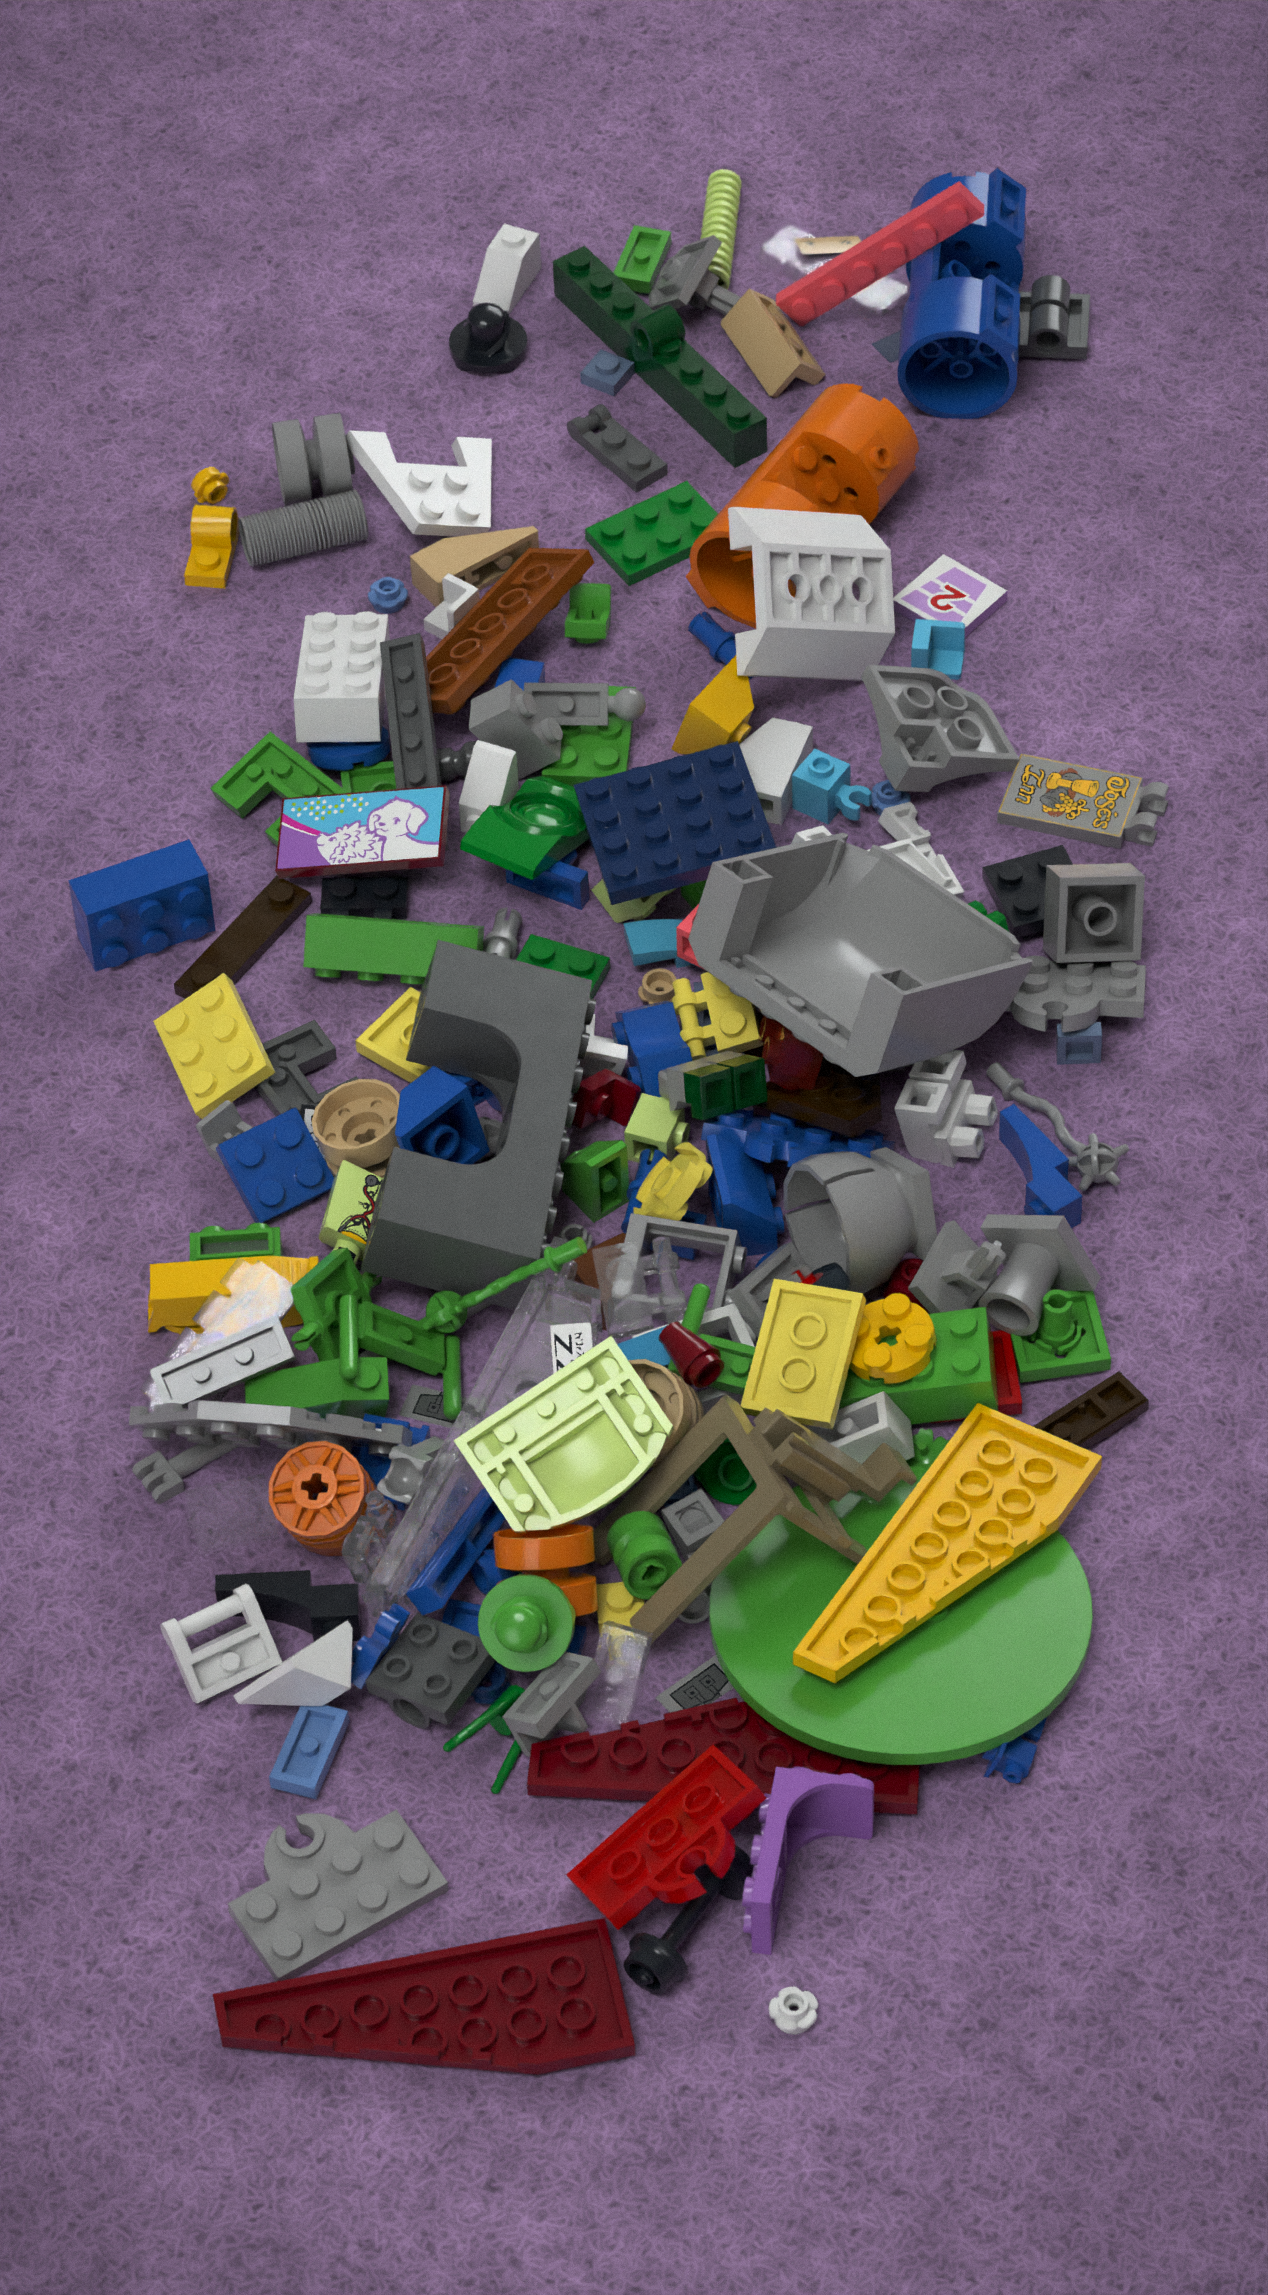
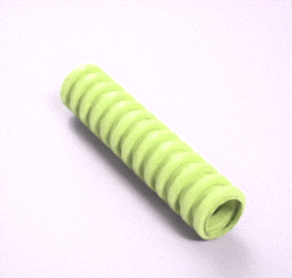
M721 169L713 172L708 178L700 239L714 235L722 242L707 269L719 278L717 285L727 290L730 286L742 181L735 172Z

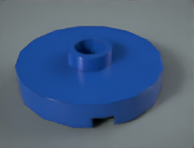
M383 726L381 741L307 742L308 757H311V762L317 767L336 771L354 769L353 763L364 761V767L372 766L383 760L391 751L389 733Z

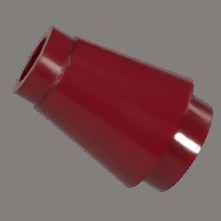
M680 1322L670 1323L660 1333L659 1342L663 1345L686 1384H693L696 1388H705L721 1375L724 1369V1362L720 1359V1351L684 1327Z

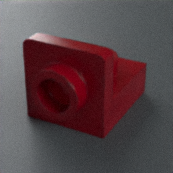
M607 1068L581 1081L577 1094L574 1093L573 1102H577L572 1124L582 1129L606 1116L622 1126H627L638 1103L641 1088Z

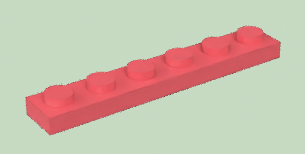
M958 181L776 294V305L799 326H804L983 217L984 204Z

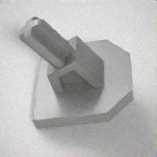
M712 235L684 245L662 267L660 276L649 294V307L654 311L664 305H670L677 309L690 304L704 311L707 305L727 315L741 297L717 285L719 278L707 269L722 242Z
M955 1220L946 1222L908 1289L931 1314L979 1308L980 1298L996 1280L997 1270L1005 1260L1006 1253L1000 1249L1002 1243L994 1240L992 1243L984 1241L978 1247Z

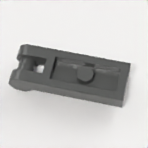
M598 404L591 408L588 413L589 415L586 417L577 416L567 423V430L571 438L636 493L668 475L667 463L614 420L609 410L603 404ZM599 429L601 432L594 434L592 431Z

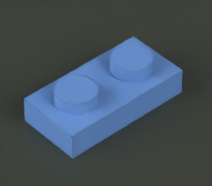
M327 1705L299 1707L270 1773L271 1788L317 1799L350 1720L347 1710Z

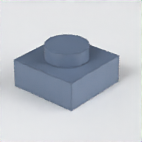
M600 349L580 372L581 384L615 396L635 373L634 362Z
M1095 1022L1085 1029L1072 1032H1062L1061 1024H1057V1065L1101 1063V1022Z

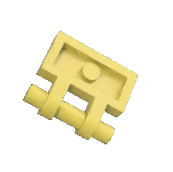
M711 973L701 974L704 990L692 992L689 979L681 978L672 983L675 996L671 1000L676 1015L680 1016L682 1031L679 1034L690 1048L692 1061L706 1057L704 1047L716 1044L719 1053L725 1051L740 1053L764 1045L755 1005L746 998L732 993L729 986ZM708 1009L711 1024L701 1027L699 1026L697 1012Z

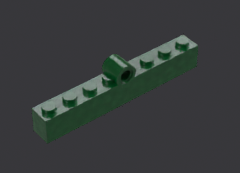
M585 245L553 261L554 295L617 356L634 362L635 373L734 468L767 452V417L684 340V324L672 306L664 305L653 311Z

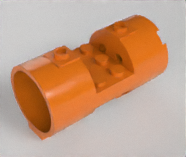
M847 383L830 386L817 397L693 543L690 551L691 570L685 577L707 608L716 607L731 619L756 629L752 551L730 550L728 508L745 507L861 515L868 524L876 518L916 469L915 455L919 451L918 440L911 424L893 403L885 397L878 401L863 393V386ZM789 578L788 590L795 597L796 585Z

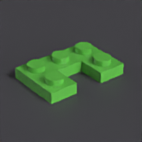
M272 732L263 737L210 788L218 800L242 819L272 790L282 798L348 793ZM281 816L265 831L268 839L277 847Z

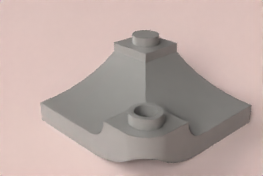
M867 665L862 673L861 678L872 701L879 727L882 755L878 761L895 791L930 792L931 788L937 784L963 776L986 772H1012L1019 762L1018 755L987 702L978 694L967 691L955 684L946 674L928 668Z

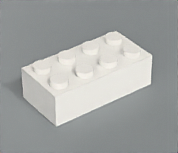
M365 611L355 615H335L331 612H320L315 615L305 616L293 698L297 742L381 741L386 694L380 642L390 640L388 614H376Z

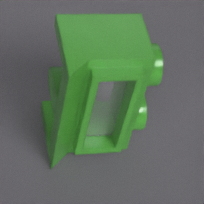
M253 1223L247 1226L246 1229L225 1230L219 1226H208L202 1229L201 1232L190 1233V1261L269 1255L283 1256L280 1227H270L264 1223Z

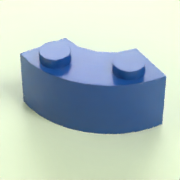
M662 1001L615 1012L617 1022L611 1023L614 1043L628 1046L627 1060L630 1066L627 1068L628 1080L641 1088V1095L644 1093L661 1097L659 1094V1071L692 1061L690 1048L679 1034L681 1030L673 1002Z

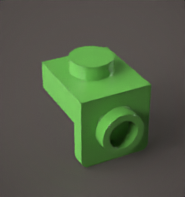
M578 583L570 589L569 611L565 620V637L575 638L580 643H595L600 639H606L611 624V586L609 584Z

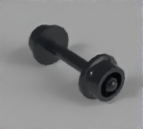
M735 1845V1856L722 1879L716 1877L706 1864L701 1865L694 1871V1874L702 1882L707 1892L698 1898L689 1900L661 1938L644 1932L636 1933L629 1941L631 1951L623 1965L627 1975L641 1988L651 1993L664 1994L672 1983H681L686 1978L688 1966L676 1950L718 1893L732 1900H741L743 1898L746 1877H750L754 1869V1865H751V1858L745 1851Z

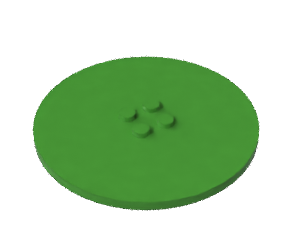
M909 1466L917 1478L916 1482L911 1486L901 1479L880 1502L861 1490L857 1492L850 1490L839 1502L832 1499L828 1504L848 1536L861 1543L868 1551L927 1472L928 1467ZM800 1486L792 1488L802 1506L817 1515ZM776 1515L712 1581L709 1625L712 1644L719 1664L741 1698L766 1721L794 1739L816 1749L863 1762L889 1765L942 1763L980 1754L1014 1740L1045 1719L1064 1700L1084 1667L1090 1647L1093 1614L1088 1580L1079 1559L1070 1544L1058 1530L837 1683L828 1681L793 1665V1651L856 1568L857 1563L782 1515Z

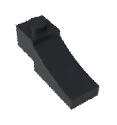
M310 1570L215 1575L217 1602L232 1596L234 1589L248 1584L266 1620L302 1629L313 1635V1641H316L348 1620L353 1628L352 1641H359L361 1639V1605L358 1583L312 1586ZM242 1612L234 1615L238 1617H244Z

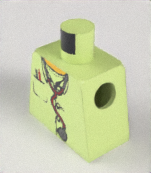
M343 1160L332 1184L318 1239L334 1247L333 1250L348 1247L356 1265L358 1259L363 1261L374 1205L383 1178Z

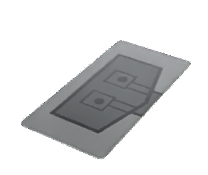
M412 1385L399 1415L467 1432L480 1423L487 1403L462 1397L461 1416L458 1419L450 1420L443 1413L442 1391Z
M715 1655L656 1696V1699L669 1712L713 1703L734 1687L726 1677L719 1664L717 1655Z

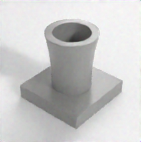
M987 1214L981 1226V1230L989 1243H992L994 1240L1002 1243L1000 1249L1006 1253V1257L1002 1262L1004 1268L994 1283L980 1298L979 1307H986L989 1322L1004 1332L1019 1336L1033 1334L1038 1329L1044 1307L1043 1297L1047 1292L1054 1289L1094 1291L1101 1278L1064 1216Z

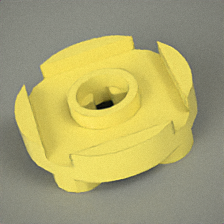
M689 1142L676 1146L674 1149L680 1154L671 1162L663 1157L643 1181L636 1195V1199L642 1205L641 1208L633 1207L634 1214L680 1221L688 1209V1204L686 1203L695 1188L703 1186L712 1174L713 1167L706 1162V1155Z

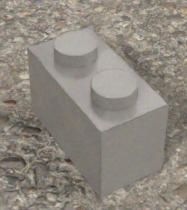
M512 679L471 700L469 730L480 741L516 751L519 779L560 759L563 733L559 723L553 717H549L536 704L532 695L524 692Z

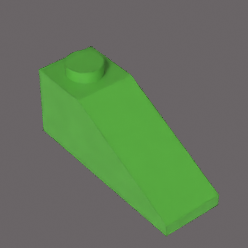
M358 1357V1375L353 1380H345L340 1376L339 1358L267 1372L244 1382L245 1403L307 1409V1412L320 1414L322 1419H326V1414H337L361 1419L364 1418L365 1413L385 1417L389 1403L387 1357Z

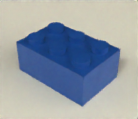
M190 839L68 880L77 937L95 972L108 967L119 966L125 961L149 953L160 952L166 947L189 939L200 938L206 933L216 930L208 872Z

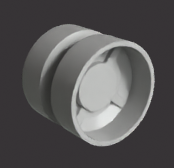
M340 413L314 416L312 439L310 440L305 439L298 419L272 423L276 465L285 507L295 503L298 504L299 502H309L312 499V480L319 479L324 497L353 490L351 474H355L354 456L347 447V434H345Z

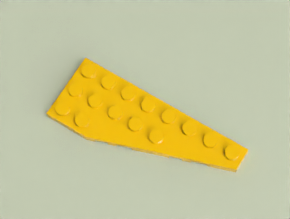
M977 1403L793 1651V1665L833 1683L840 1681L1056 1532L1101 1470L1102 1456Z

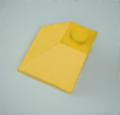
M736 655L690 703L671 748L673 751L679 754H691L736 741L740 744L750 733L752 727L747 723L754 710L748 676H737Z

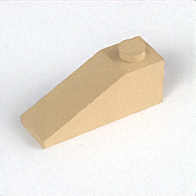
M534 526L443 538L410 556L412 584L435 607L444 601L442 578L448 573L471 584L480 591L497 582L528 548H539L538 530Z

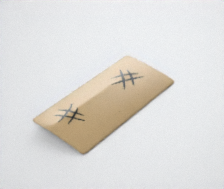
M858 236L794 239L803 255L843 253L861 242Z

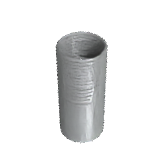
M355 489L341 492V494L337 493V495L333 494V496L329 495V497L315 498L314 500H309V502H299L298 504L295 503L294 505L291 504L290 506L287 505L286 507L283 506L282 508L259 512V514L255 513V515L239 517L238 519L243 550L251 567L258 566V564L262 565L278 560L281 561L282 559L285 560V558L289 559V557L293 558V556L297 557V555L301 556V554L305 555V553L308 554L317 550L330 549L331 546L336 547L348 543L351 544L352 542L355 543L356 541L359 542L360 540L363 541V539L367 540L369 534L362 500Z

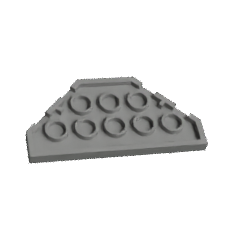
M195 1400L189 1401L188 1409H183L180 1403L155 1404L154 1413L148 1412V1407L132 1406L129 1417V1425L139 1431H143L142 1438L157 1441H170V1434L173 1433L177 1436L187 1437V1441L193 1443L215 1444V1437H221L222 1439L233 1440V1445L260 1447L261 1440H267V1442L278 1444V1448L287 1450L296 1448L306 1442L327 1441L343 1446L349 1453H351V1446L369 1447L368 1454L389 1457L393 1447L399 1444L411 1447L412 1431L402 1425L382 1423V1429L376 1428L375 1423L363 1421L361 1418L326 1414V1419H322L318 1413L307 1412V1409L290 1406Z

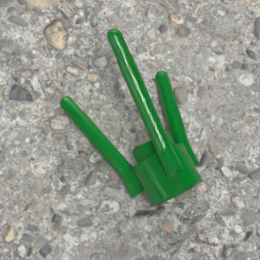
M517 1685L509 1686L483 1714L443 1745V1750L450 1752L489 1722L500 1734L510 1735L511 1731L502 1716L522 1695L525 1689ZM516 1739L491 1787L493 1794H499L521 1752Z

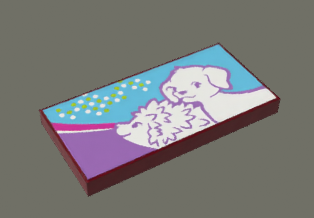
M446 785L283 798L275 872L279 879L444 866L450 792Z

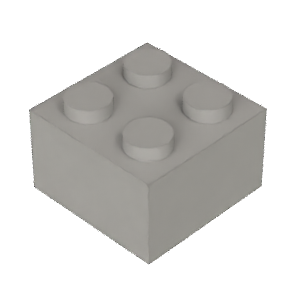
M1131 863L1046 865L1043 950L1056 963L1141 960L1145 875Z

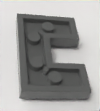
M312 1020L262 1043L276 1073L254 1088L276 1117L294 1107L300 1113L301 1104L317 1106L326 1094L342 1084L358 1080V1077L351 1078L317 1094L304 1074L336 1060L337 1056L335 1046L318 1023Z

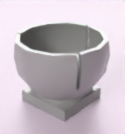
M887 1147L871 1151V1158L857 1152L846 1151L810 1155L793 1163L784 1180V1209L787 1211L806 1203L830 1198L829 1201L805 1206L786 1213L785 1217L792 1243L805 1263L808 1264L812 1271L830 1263H838L850 1280V1285L846 1291L864 1294L888 1281L906 1253L911 1252L924 1260L937 1238L929 1171Z

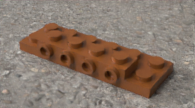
M528 548L480 601L426 656L433 713L449 715L458 712L464 707L465 701L473 692L489 680V675L501 662L507 660L513 654L515 647L526 636L533 633L537 627L536 625L549 611L555 609L559 605L560 599L583 579V575L595 563L588 549Z

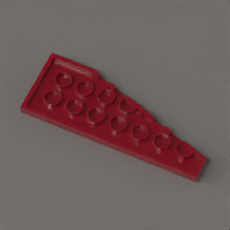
M605 1918L213 1994L222 2047L534 2075L636 2055L635 2042Z

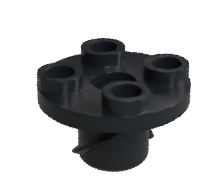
M480 303L471 308L468 318L457 324L449 337L451 357L455 361L456 367L465 372H499L503 374L513 372L518 366L517 363L525 356L528 347L527 334L523 326L511 318L507 311H504L499 305L494 303Z

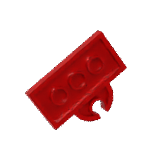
M713 1744L569 1871L566 1876L598 1911L619 1930L629 1920L637 1917L642 1909L654 1898L665 1903H684L707 1892L705 1887L693 1874L703 1864H706L716 1877L722 1879L735 1856V1840L730 1830L739 1822L748 1818L754 1809L767 1797L748 1776Z

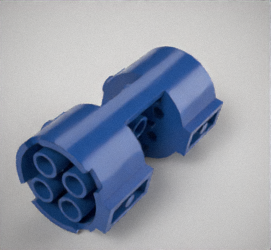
M998 168L990 174L976 171L975 176L952 177V172L940 175L919 189L910 206L911 211L958 181L984 204L983 217L906 263V275L910 283L909 299L903 308L901 317L897 369L898 383L905 397L914 406L925 413L939 418L975 419L998 410L1010 399L1017 384L1020 342L1019 285L1024 271L1026 187Z

